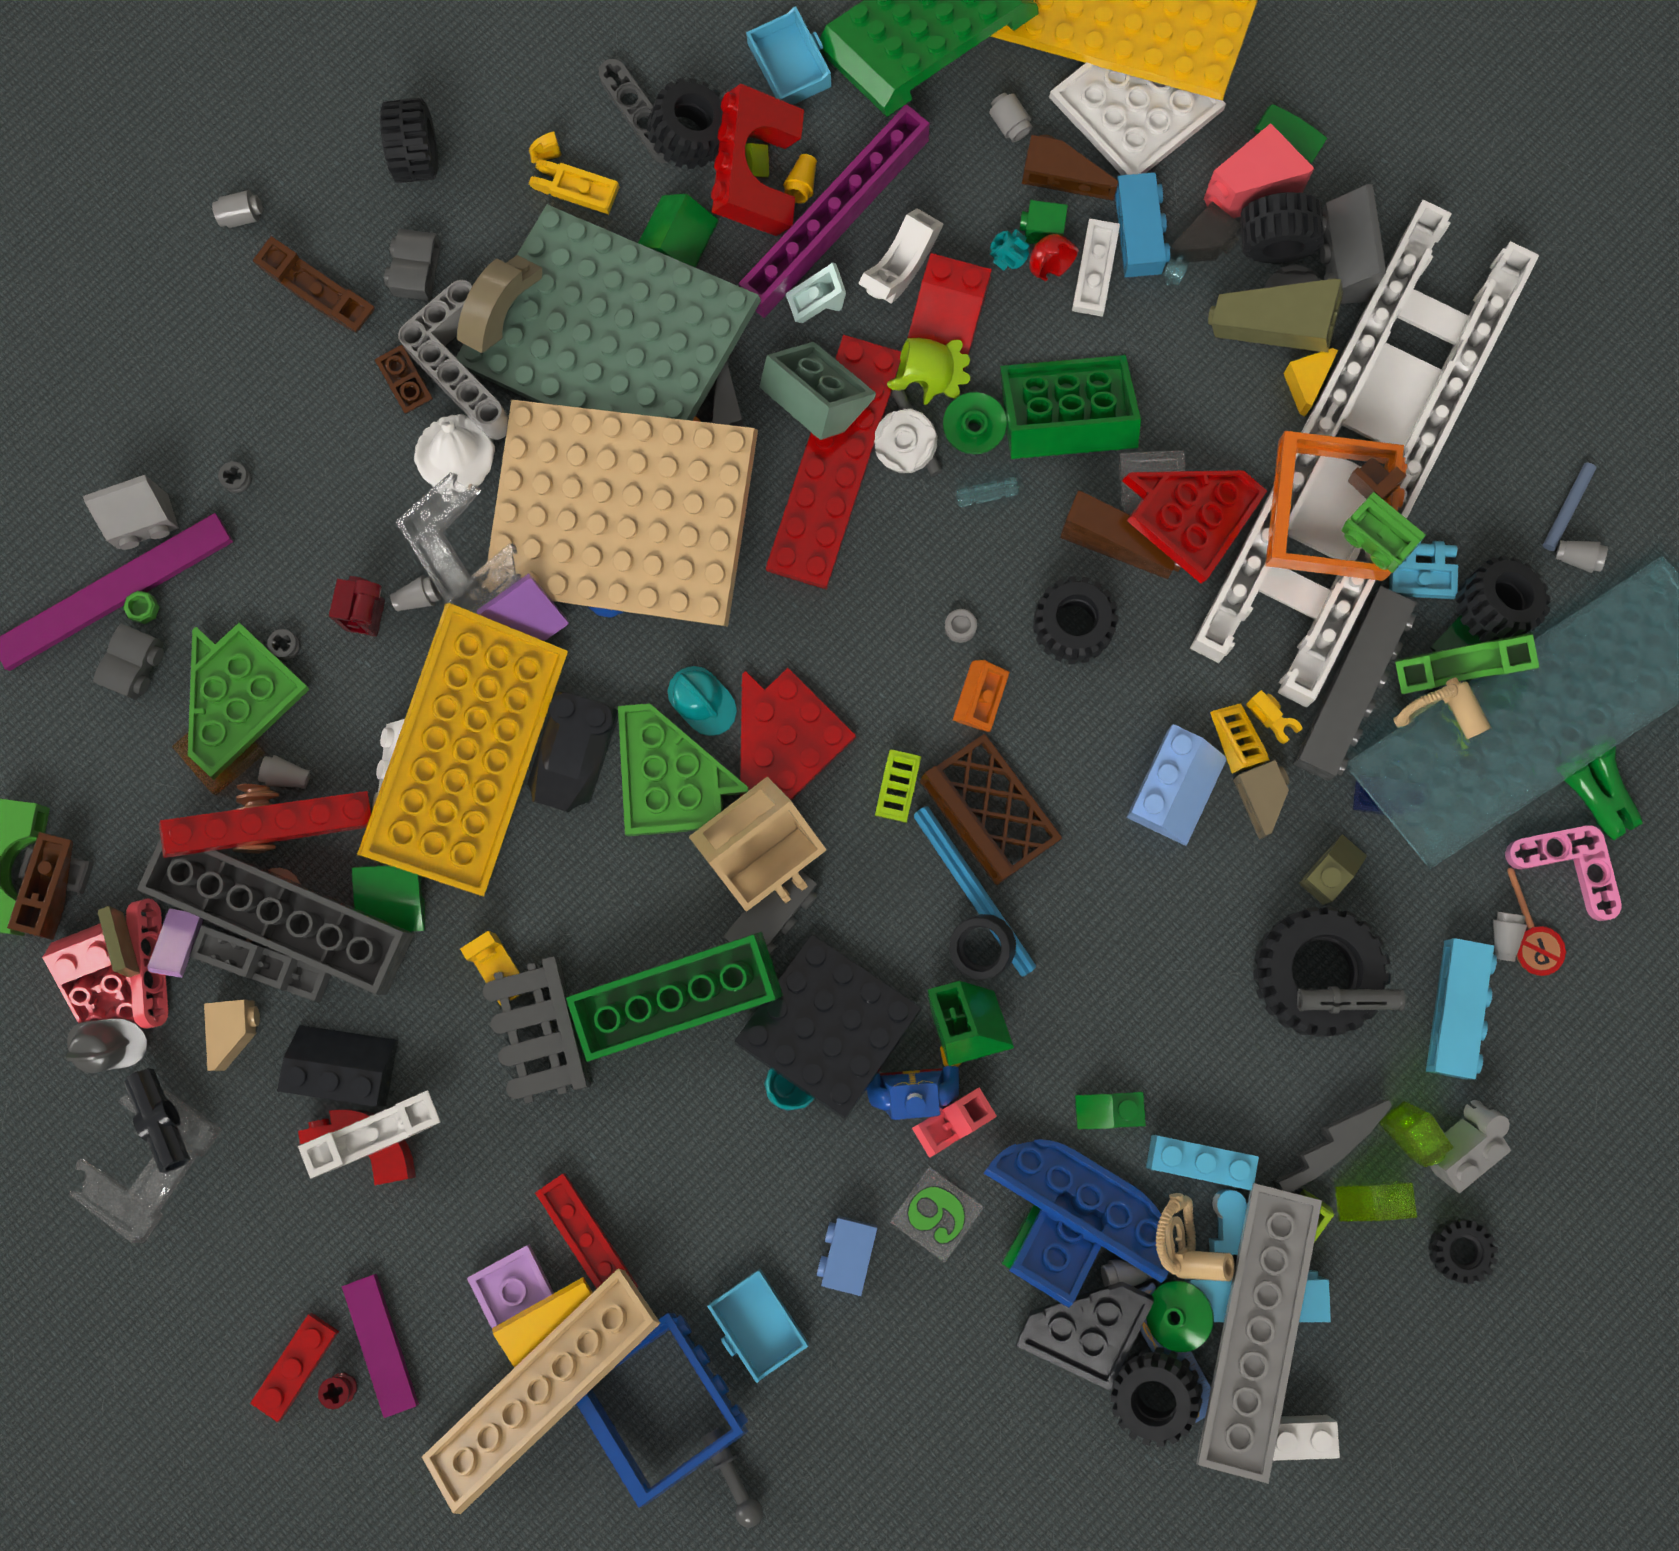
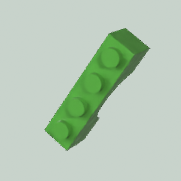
M1532 633L1397 659L1395 661L1401 694L1446 685L1448 680L1455 677L1458 681L1540 668Z
M0 799V933L25 935V933L7 928L18 896L12 884L11 871L18 854L25 847L36 842L39 832L45 833L50 808L36 803Z

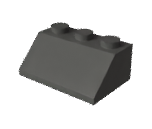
M1366 184L1327 202L1322 210L1324 244L1320 248V261L1322 264H1325L1326 268L1324 280L1341 279L1343 297L1341 304L1368 302L1386 274L1373 184Z

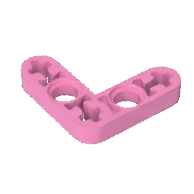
M1582 826L1521 838L1507 846L1505 858L1508 864L1515 869H1528L1573 860L1588 914L1597 921L1611 920L1620 914L1622 904L1603 833L1597 827ZM1585 835L1588 838H1593L1594 843L1590 844L1589 848L1587 845L1572 848L1571 841L1582 839ZM1550 839H1557L1561 842L1563 851L1560 856L1555 857L1548 853L1546 845ZM1521 845L1522 850L1537 848L1538 854L1526 857L1524 863L1523 858H1517L1515 852L1520 850ZM1591 864L1598 865L1603 871V878L1598 883L1591 881L1587 875L1588 867ZM1603 886H1606L1607 888L1606 891L1596 893L1592 892V889H1597ZM1602 900L1604 902L1609 901L1610 908L1606 909V913L1604 910H1598L1597 903L1602 902Z

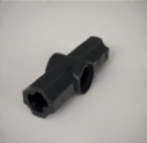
M147 1068L127 1076L124 1084L136 1112V1115L133 1117V1124L139 1136L148 1142L159 1172L167 1173L186 1165L190 1157L177 1127L181 1123L180 1116L174 1104L166 1099L155 1070Z

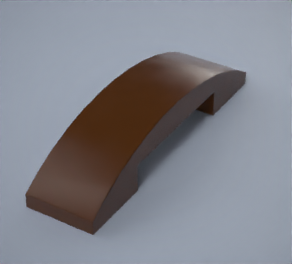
M270 236L252 260L258 267L303 301L355 333L360 330L375 310L373 305L351 290L342 288L300 259L297 253L272 236Z

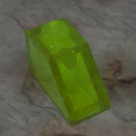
M1405 1101L1388 1112L1379 1122L1382 1128L1413 1161L1424 1167L1440 1163L1446 1157V1153L1454 1148L1431 1113Z
M1393 1181L1334 1186L1339 1221H1385L1417 1218L1412 1182Z

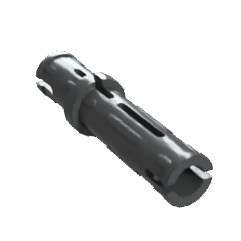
M1329 986L1328 989H1298L1297 1006L1299 1011L1328 1010L1331 1014H1338L1340 1010L1403 1011L1405 1008V993L1402 988L1339 989L1338 986Z

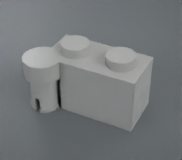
M1478 1100L1470 1101L1476 1107L1475 1109L1467 1104L1463 1113L1464 1117L1472 1121L1474 1126L1462 1118L1421 1152L1434 1174L1459 1194L1511 1151L1504 1139L1509 1130V1119L1497 1110L1488 1109Z

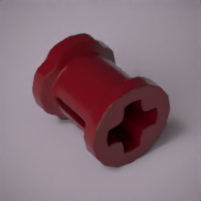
M345 1372L337 1373L323 1381L318 1390L319 1401L328 1409H338L353 1400L358 1389L357 1382L353 1376ZM342 1387L343 1393L334 1395L333 1388Z

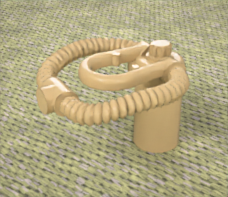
M1456 677L1446 682L1447 686L1431 692V694L1428 693L1424 697L1421 696V698L1415 699L1398 716L1393 718L1397 728L1401 729L1416 721L1420 715L1425 713V710L1427 711L1434 704L1436 705L1444 700L1445 703L1449 704L1467 740L1492 727L1469 683H1461Z
M1182 1193L1170 1194V1201L1160 1216L1156 1232V1250L1163 1267L1182 1279L1231 1281L1235 1269L1233 1256L1230 1253L1195 1251L1196 1232L1194 1231L1192 1199ZM1182 1209L1184 1214V1224L1180 1217L1173 1216L1174 1213H1177ZM1174 1225L1176 1226L1177 1237L1175 1238V1241H1177L1178 1243L1177 1253L1175 1252V1243L1173 1240Z

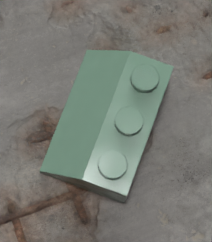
M815 342L767 355L759 386L772 400L782 406L793 418L797 419L820 440L845 432L874 400L876 392Z

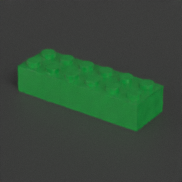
M761 931L566 997L586 1061L588 1062L776 1000L783 996Z

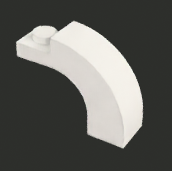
M918 208L908 213L885 256L877 265L863 273L859 285L865 287L867 293L872 297L884 299L892 304L908 287L923 265L944 224Z

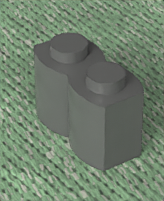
M399 229L396 238H392L390 254L393 260L391 266H387L385 269L384 282L393 296L430 301L441 243L436 233Z
M120 623L110 640L107 653L96 669L93 682L137 700L140 695L145 694L150 685V671L163 658L164 642Z

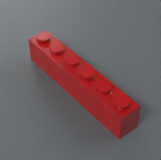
M364 791L160 820L159 831L163 856L168 858L367 828L371 810L368 792Z

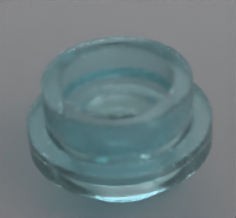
M1179 255L1177 260L1170 259L1163 274L1164 277L1168 278L1166 285L1171 286L1173 284L1179 287L1190 264L1183 260V256Z

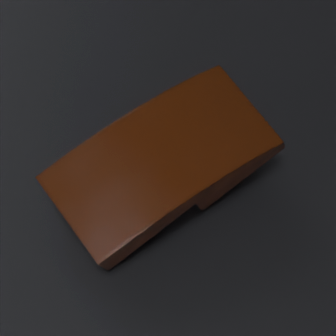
M403 345L374 359L405 414L433 400Z

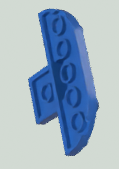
M1038 1139L1033 1142L1009 1146L998 1154L986 1168L985 1175L1041 1209L1009 1271L1068 1308L1073 1305L1101 1246L1161 1283L1167 1278L1169 1271L1161 1264L1156 1250L1157 1225L1161 1216L1157 1207L1139 1189L1076 1150L1058 1142Z

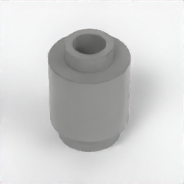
M1002 93L991 102L992 108L989 114L1005 138H1010L1012 142H1017L1030 133L1033 128L1030 123L1031 117L1014 93L1009 95Z
M250 190L219 197L218 201L212 203L214 217L220 227L227 226L228 228L258 222L260 214L263 213L259 197L253 195Z

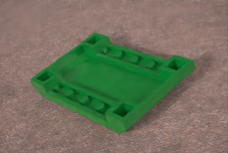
M863 0L826 25L819 38L823 45V49L819 51L888 117L912 100L910 90L1004 26L1007 25L1013 31L1039 14L1038 6L1033 0Z

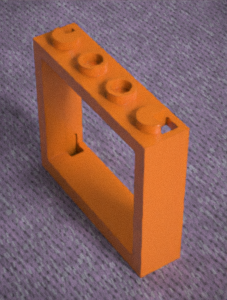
M1284 431L1278 441L1265 566L1384 581L1391 572L1388 569H1380L1372 563L1286 553L1296 453L1366 462L1374 458L1378 463L1385 464L1384 468L1389 473L1398 467L1405 474L1407 464H1405L1406 457H1403L1404 445ZM1399 487L1385 500L1397 511L1404 502V488Z

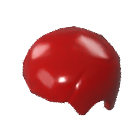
M1056 233L1045 236L1035 244L1030 253L1029 269L1034 276L1044 281L1048 280L1046 274L1049 273L1061 276L1075 261L1078 248L1061 234Z

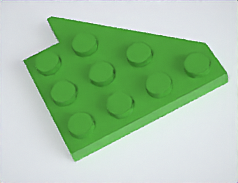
M240 623L233 627L216 644L197 627L192 630L188 756L213 780L309 691V688Z
M650 703L618 706L626 836L697 831L723 811L722 796L745 794L750 790Z

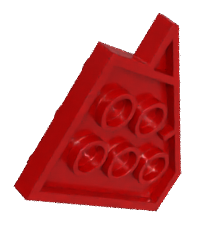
M1244 470L1130 472L1122 480L1142 498L1127 522L1200 584L1209 578L1267 493V490Z
M789 668L765 690L745 671L742 674L740 781L749 789H752L768 776L792 801L856 738V735Z

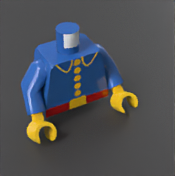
M941 1045L940 1050L944 1068L878 1073L867 1088L869 1102L873 1107L886 1111L890 1118L894 1120L939 1116L943 1107L955 1101L959 1095L958 1066L961 1063L948 1066Z

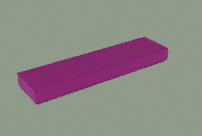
M377 1273L341 1286L383 1418L416 1407L419 1403Z

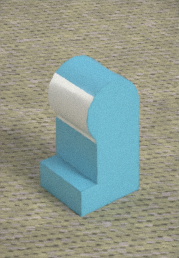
M1222 1189L1213 1197V1210L1218 1215V1238H1209V1252L1237 1255L1247 1209L1246 1199L1235 1190Z

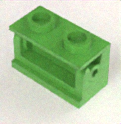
M1375 492L1366 499L1350 519L1348 518L1341 530L1345 533V539L1352 546L1363 548L1371 555L1370 558L1377 567L1383 570L1388 569L1391 573H1394L1426 536V534Z

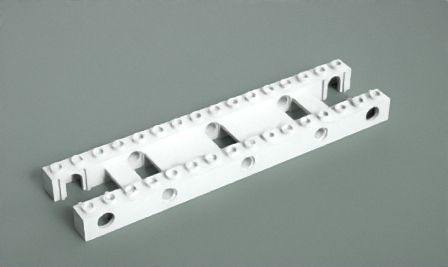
M1422 200L1412 216L1386 267V274L1364 309L1301 432L1335 437L1341 426H1344L1375 442L1404 445L1403 457H1406L1405 464H1407V470L1405 474L1407 476L1400 488H1404L1405 496L1401 508H1398V512L1406 519L1539 257L1538 254L1510 241L1491 263L1489 268L1492 270L1485 284L1473 299L1475 304L1469 316L1413 289L1416 282L1433 258L1431 249L1435 242H1439L1450 225L1448 220L1452 214L1425 200ZM1397 318L1453 344L1442 369L1386 343L1391 333L1390 329ZM1296 453L1288 536L1333 559L1374 564L1370 558L1371 555L1361 547L1356 548L1345 539V533L1341 531L1348 518L1350 519L1354 512L1366 501V498L1348 482L1352 472L1357 467L1361 468V466L1347 459ZM1272 488L1190 649L1219 663L1234 647L1235 643L1232 642L1234 640L1233 635L1240 622L1245 621L1252 612L1253 607H1251V604L1258 591L1313 618L1314 621L1307 635L1297 646L1299 651L1289 671L1279 681L1281 686L1277 692L1307 708L1316 700L1376 580L1337 575L1329 590L1289 569L1265 566L1273 497Z

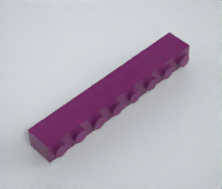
M907 104L902 107L738 283L739 287L759 295L761 302L756 312L763 318L772 311L785 297L786 293L797 284L929 141L930 123Z

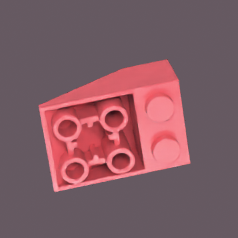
M101 924L51 942L42 958L78 1023L112 1018L127 1019L136 1023L133 1017L130 978L113 971Z

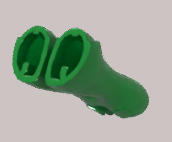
M1611 737L1577 753L1576 756L1554 767L1557 774L1577 793L1590 809L1600 829L1612 840L1623 836L1626 833L1625 827L1633 830L1643 824L1641 815L1620 776L1616 762V746Z

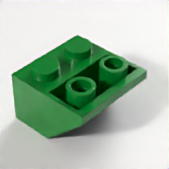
M962 981L928 989L931 1014L948 1066L1014 1048L993 990Z

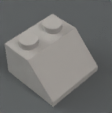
M146 475L83 496L86 506L106 541L117 549H132L137 547L141 541L150 538H164L170 534V531L179 529L169 495Z

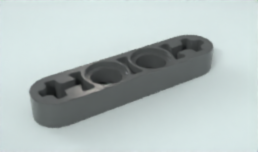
M617 59L604 61L599 67V78L603 88L651 157L656 162L668 163L663 159V153L657 154L654 150L655 143H650L648 139L650 132L638 126L641 118L649 117L653 105L621 61ZM612 71L614 74H618L621 83L619 87H617V83L612 77H608L609 72ZM628 93L638 96L637 102L633 105H625L621 102V99Z

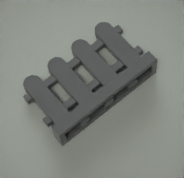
M556 956L542 959L543 967L538 969L536 963L527 964V972L504 977L503 972L494 973L495 980L486 983L483 987V996L489 1001L500 1000L503 1013L496 1014L491 1019L490 1026L492 1030L499 1034L508 1033L511 1045L505 1046L499 1051L498 1059L504 1066L516 1065L519 1078L508 1082L506 1092L513 1099L524 1098L525 1104L535 1102L533 1095L557 1089L558 1095L568 1093L566 1086L571 1084L573 1090L591 1087L582 1046L566 1000L569 994L561 961ZM548 987L551 1000L545 1001L543 988ZM533 991L536 1004L512 1010L510 997ZM552 1020L557 1021L559 1029L557 1033H553L550 1022ZM541 1024L544 1036L520 1042L517 1030ZM558 1053H565L567 1065L561 1066ZM549 1056L552 1069L528 1075L525 1062Z

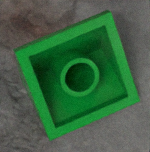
M688 194L662 195L638 243L696 268L718 224V219Z

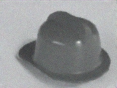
M112 1018L81 1022L69 1032L67 1037V1048L69 1051L66 1054V1059L71 1061L77 1069L86 1073L125 1068L135 1065L143 1058L147 1050V1038L144 1031L136 1023L127 1019Z

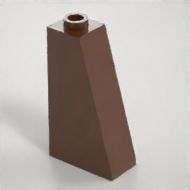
M1078 490L1060 538L1165 579L1169 578L1173 570L1179 572L1181 567L1127 522L1130 517L1129 514Z

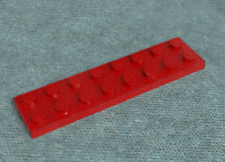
M843 334L835 359L876 392L874 400L845 432L822 440L813 435L812 432L810 433L766 565L767 572L827 590L875 445V431L879 422L884 417L892 393V389L887 386V382L896 378L901 362V351Z

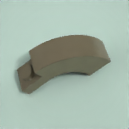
M516 255L506 263L497 258L491 262L479 275L467 295L459 318L457 340L480 353L485 352L503 338L504 320L511 304L522 292L542 279V267L519 255Z

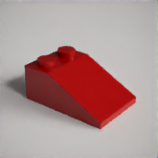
M930 253L908 338L930 339L947 345L952 340L959 339L963 343L960 353L969 355L990 285L992 269Z

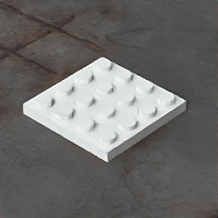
M1087 62L1051 90L1049 95L1054 104L1121 175L1147 173L1220 114L1226 105L1224 101L1102 68Z

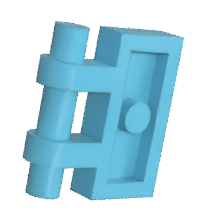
M1433 541L1432 544L1420 543L1394 573L1389 575V590L1404 597L1455 599L1458 593V565L1445 564V558H1456L1457 546L1445 545L1444 541ZM1416 556L1430 557L1432 563L1416 562Z

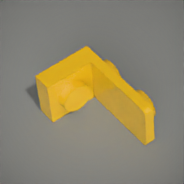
M487 931L460 948L466 960L474 962L486 983L495 980L494 973L503 972L504 977L520 973L496 933ZM520 995L510 997V1002Z

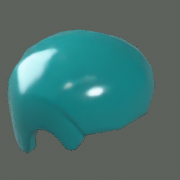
M772 1069L768 1070L764 1086L768 1099L778 1108L787 1111L802 1109L814 1100V1098Z

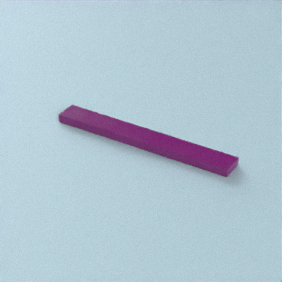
M216 513L208 516L1 635L0 661L4 669L8 671L13 670L124 606L126 597L136 591L148 592L233 543L220 517Z

